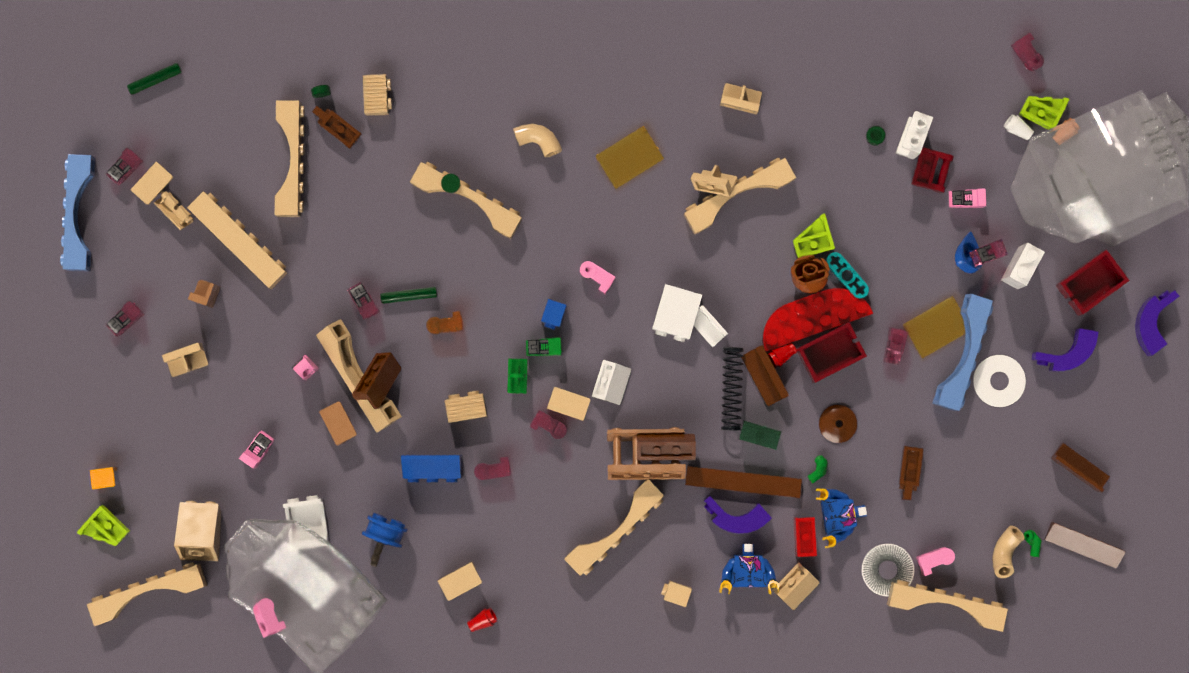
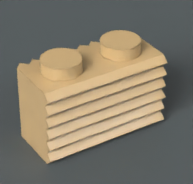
M386 74L363 75L365 115H389V110L392 109V99L388 98V91H391V79H387Z
M479 391L467 392L468 396L460 397V394L449 395V399L445 400L448 423L487 417L484 394H479Z

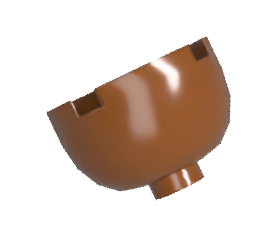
M813 255L802 256L796 259L794 265L791 266L793 284L804 293H816L822 290L829 279L828 263L821 257L820 260L816 259Z

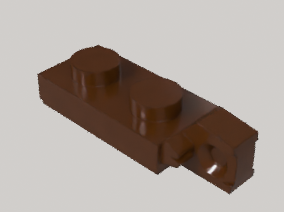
M316 106L312 111L320 118L317 121L320 126L349 149L361 137L362 134L332 110L327 109L324 112Z
M903 446L899 476V489H903V500H911L912 491H917V487H919L923 448Z

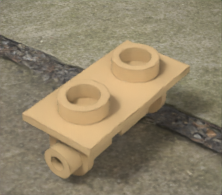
M165 191L161 195L162 198L154 202L179 230L193 222L192 214L182 205H177L178 201L172 196L171 192Z

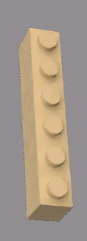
M203 191L187 208L268 288L273 289L287 274L284 270L286 266L279 259L275 261L271 257L273 253L266 246L262 248L257 243L259 239L253 233L247 234L243 230L245 225L238 219L234 221L230 217L232 213L225 206L221 208L216 203L218 199L211 192L207 194Z

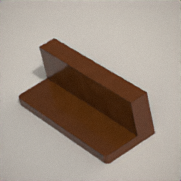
M762 345L741 357L767 406L789 396Z
M391 352L375 354L352 393L355 400H368L374 409H379L402 369Z
M637 434V460H696L695 434Z
M1061 443L1051 459L1095 491L1103 493L1105 490L1103 486L1110 476L1066 444Z

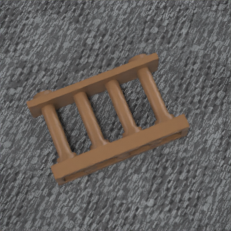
M672 427L670 429L622 430L621 428H613L607 430V441H613V464L608 465V480L685 479L686 464L679 463V460H671V464H661L660 460H652L651 464L642 465L641 461L637 460V434H684V429ZM621 441H632L633 463L631 465L621 464Z

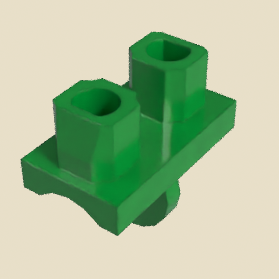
M508 358L507 393L527 394L528 359Z

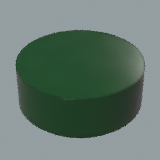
M319 85L311 89L313 98H322L331 94L330 86Z
M872 126L866 132V140L871 145H880L885 140V131L880 126Z
M446 174L441 180V186L447 193H455L460 188V180L455 174Z

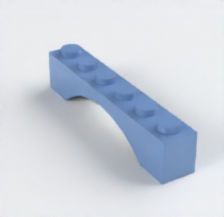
M68 154V159L65 160L67 178L64 179L66 197L63 198L65 216L62 218V227L65 229L64 235L61 237V245L64 247V251L60 257V264L67 271H90L91 251L85 245L80 234L78 208L85 188L95 176V157L92 155Z
M965 294L960 311L965 328L963 354L953 373L937 386L932 404L954 411H960V408L964 406V395L971 383L969 378L971 372L976 367V355L981 350V339L987 331L986 322L993 311L992 300L974 294Z

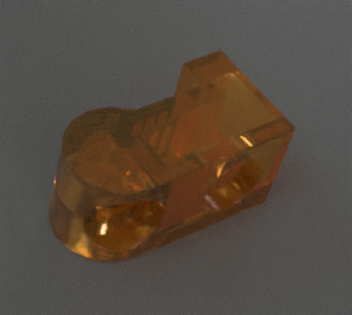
M452 312L453 317L440 319L438 317H431L426 323L427 330L432 334L463 331L461 312Z

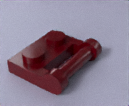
M922 147L911 185L938 193H945L946 187L944 185L950 162H953L954 156ZM938 159H942L943 163L938 182L934 184L932 181Z

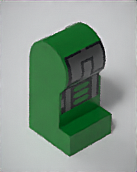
M561 338L526 340V356H562Z

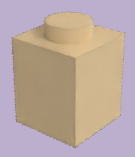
M669 580L668 584H664L661 594L664 595V600L686 607L692 588Z

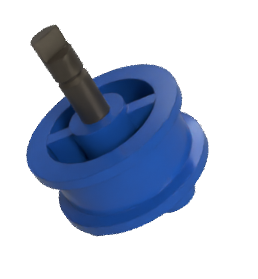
M373 513L372 516L368 515L369 523L366 531H362V535L377 541L370 565L377 567L384 544L402 548L403 544L400 542L404 532H407L408 529L405 528V524L395 519L387 521V518L383 515Z

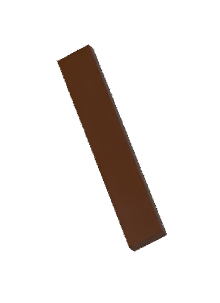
M687 466L685 485L794 498H800L802 479L691 466Z

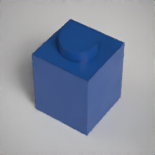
M548 299L541 322L545 323L544 327L555 330V327L560 328L567 305Z

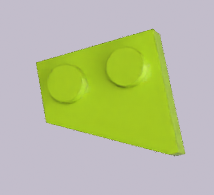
M1028 96L1019 115L1053 132L1069 102V98L1052 99V97L1039 98Z
M825 213L792 241L797 259L802 256L816 255L835 249Z
M104 505L99 506L77 531L79 535L84 534L117 546L130 532Z

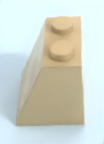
M195 501L180 502L174 543L180 560L219 561L221 509L219 504L211 501L205 503H197Z

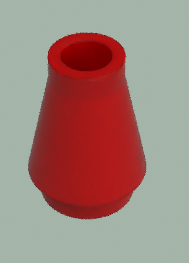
M790 343L786 346L770 350V353L767 355L774 368H776L777 366L781 367L789 358L797 353V350Z
M485 608L468 621L467 624L471 632L494 626V623L497 622V617L491 608Z

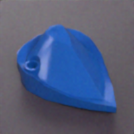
M969 232L964 237L955 253L956 266L969 274L975 273L983 265L977 251L979 247L972 232Z

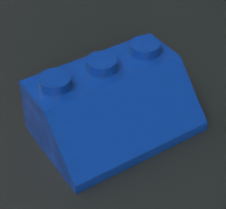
M401 455L403 479H407V482H419V479H427V482H438V479H446V482H458V478H462V455Z

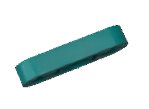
M833 252L829 254L826 258L829 269L844 287L856 298L866 297L869 287L840 253ZM831 257H838V264L840 266L845 264L846 267L842 268L839 271V273H837L836 270L839 269V267L836 264H830V262L832 261ZM849 270L852 272L853 277L850 281H845L842 278L843 271ZM857 278L859 281L856 284L858 287H864V294L859 293L857 295L855 293L857 288L854 285L850 288L848 284H851Z

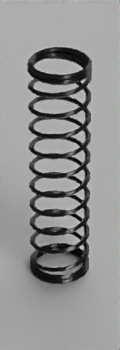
M724 347L723 352L725 354L735 356L725 357L723 360L737 364L723 366L724 369L736 372L723 373L724 377L735 379L725 380L722 383L737 387L722 389L723 392L736 395L723 396L722 399L735 402L725 403L721 406L736 410L723 411L721 414L737 418L722 419L721 422L734 424V426H721V430L741 431V424L728 422L727 420H736L742 417L726 413L739 412L742 409L725 405L742 403L740 400L726 398L742 396V393L726 390L739 389L743 386L725 382L743 380L740 377L726 375L742 373V370L727 367L743 365V363L726 359L743 357L741 354L729 352H743L744 348Z

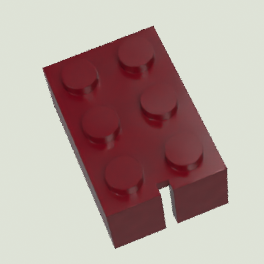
M1104 250L1057 283L1056 287L1065 299H1071L1068 303L1075 313L1080 316L1130 280L1108 250Z
M850 322L796 349L813 383L867 357L860 342L858 341L854 344L852 342L857 336Z

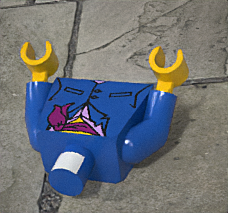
M817 488L816 491H820L821 495L816 500H820L825 534L827 535L822 540H828L829 542L825 548L834 547L853 533L854 527H857L856 518L867 516L865 505L854 507L853 499H849L847 494L836 489Z
M742 544V555H734V558L729 559L722 570L720 593H722L723 588H727L728 594H730L732 587H767V583L769 594H771V588H776L778 593L780 590L774 569L769 561L763 558L762 555H754V544Z

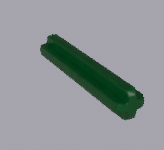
M175 63L128 84L127 89L131 95L180 74L182 72L178 63Z
M436 287L381 293V303L437 297Z

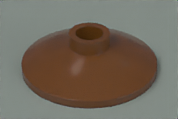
M833 405L826 408L821 414L819 429L827 440L834 443H843L851 439L855 434L857 419L854 412L848 407ZM837 420L842 421L840 428L835 425Z

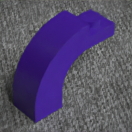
M1166 290L1158 296L1159 300L1156 296L1149 297L1138 311L1135 332L1139 345L1147 356L1154 355L1168 344L1158 331L1157 318L1166 306L1180 297L1175 290L1170 292Z
M1080 328L1075 329L1073 344L1065 354L1058 356L1033 352L1031 360L1037 361L1036 364L1041 366H1048V363H1050L1049 371L1053 372L1076 368L1083 364L1093 353L1099 332Z
M711 496L704 500L706 503L704 507L711 515L713 513L716 514L711 521L728 532H753L763 527L772 519L760 504H756L744 515L732 516L724 512Z

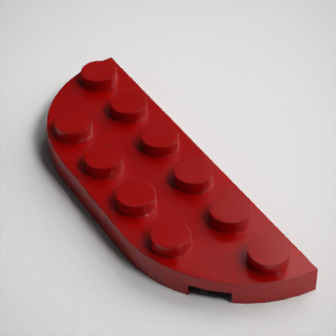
M827 289L778 308L769 317L765 325L762 337L763 347L765 351H769L873 314V311L863 298H856L847 289Z

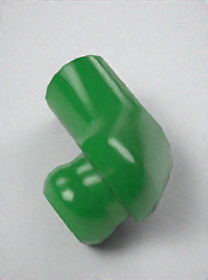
M1032 530L1025 531L1023 534L1024 538L1031 546L1030 556L1040 557L1041 538Z

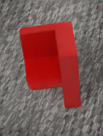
M794 517L795 556H817L815 517Z

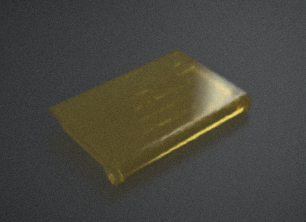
M644 126L595 156L615 189L664 159Z
M953 296L903 324L921 358L928 356L965 334L964 321L960 313L961 309Z

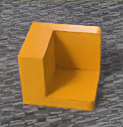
M117 467L90 470L92 489L116 486L114 471H117Z

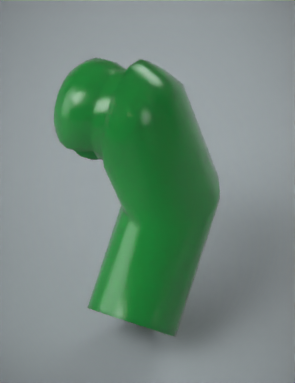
M822 455L815 458L816 470L807 476L812 484L822 478L827 472L828 461Z

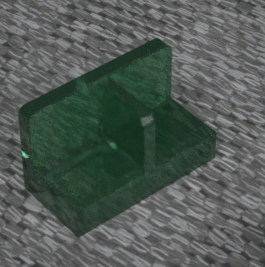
M747 421L742 422L743 426L739 440L774 450L777 449L782 431Z

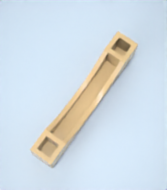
M276 100V120L287 136L291 156L287 178L275 195V216L300 217V212L304 211V203L301 201V193H304V183L301 182V174H304V163H301V155H304V144H301V136H304L305 128L304 125H301V117L305 116V107L302 106L300 101Z
M776 158L769 163V167L765 169L760 167L753 171V176L749 178L744 176L738 179L730 197L723 195L713 196L711 194L702 199V204L697 206L695 203L687 207L684 217L694 235L710 227L720 208L735 195L754 188L779 189L794 181L796 176L786 158L782 160Z
M421 162L410 183L426 193L445 192L441 186V180L449 173L446 171L440 173L436 170L437 167L429 162H426V164ZM460 180V188L455 194L462 195L476 203L486 213L494 230L512 239L522 221V217L519 216L520 213L512 208L509 210L502 207L504 205L502 202L493 199V201L487 199V194L478 189L476 192L469 189L470 185Z
M340 319L325 327L316 336L353 393L364 374L354 355L351 334ZM386 397L379 409H374L368 400H357L376 432L385 429L402 417L392 400Z
M646 480L634 491L630 511L617 530L600 541L578 545L564 560L580 576L583 573L587 575L594 568L592 564L595 561L601 562L608 555L606 551L610 547L613 549L622 542L620 538L625 533L628 536L636 528L634 524L638 520L643 522L650 515L648 511L652 507L656 509L663 502L661 498L664 495L650 480Z
M194 562L183 565L184 570L176 572V569L164 572L165 576L159 579L156 575L147 578V583L140 585L139 582L128 585V590L121 591V588L109 592L111 596L103 598V595L92 598V603L87 604L94 626L116 619L131 600L146 591L171 589L188 593L208 586L201 565H194Z
M897 580V583H891L887 601L888 606L910 610L926 603H948L967 611L984 628L1001 632L1004 630L1008 609L1003 607V603L992 601L991 604H986L984 599L973 597L972 600L965 599V595L954 593L951 596L946 594V590L935 588V591L927 590L928 586L916 584V587L908 586L909 582Z

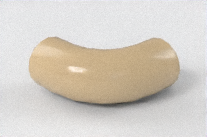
M527 124L513 128L519 146L531 142L537 143L545 158L554 156L562 151L554 133L545 126Z
M1013 525L1004 531L994 548L992 557L993 568L996 576L999 578H1007L1014 573L1012 555L1016 547L1025 539L1021 530Z

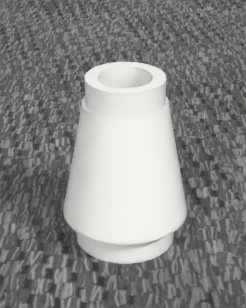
M1012 114L1004 124L1007 132L1026 140L1034 132L1018 115Z

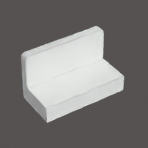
M703 305L698 309L693 326L714 347L728 333Z
M603 360L592 397L620 405L631 368Z

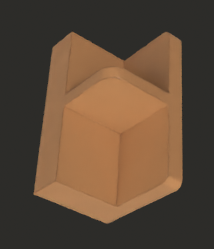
M199 280L194 293L190 292L188 300L213 308L220 286Z
M338 401L319 411L337 446L357 435L350 421L351 419L345 412L341 402Z

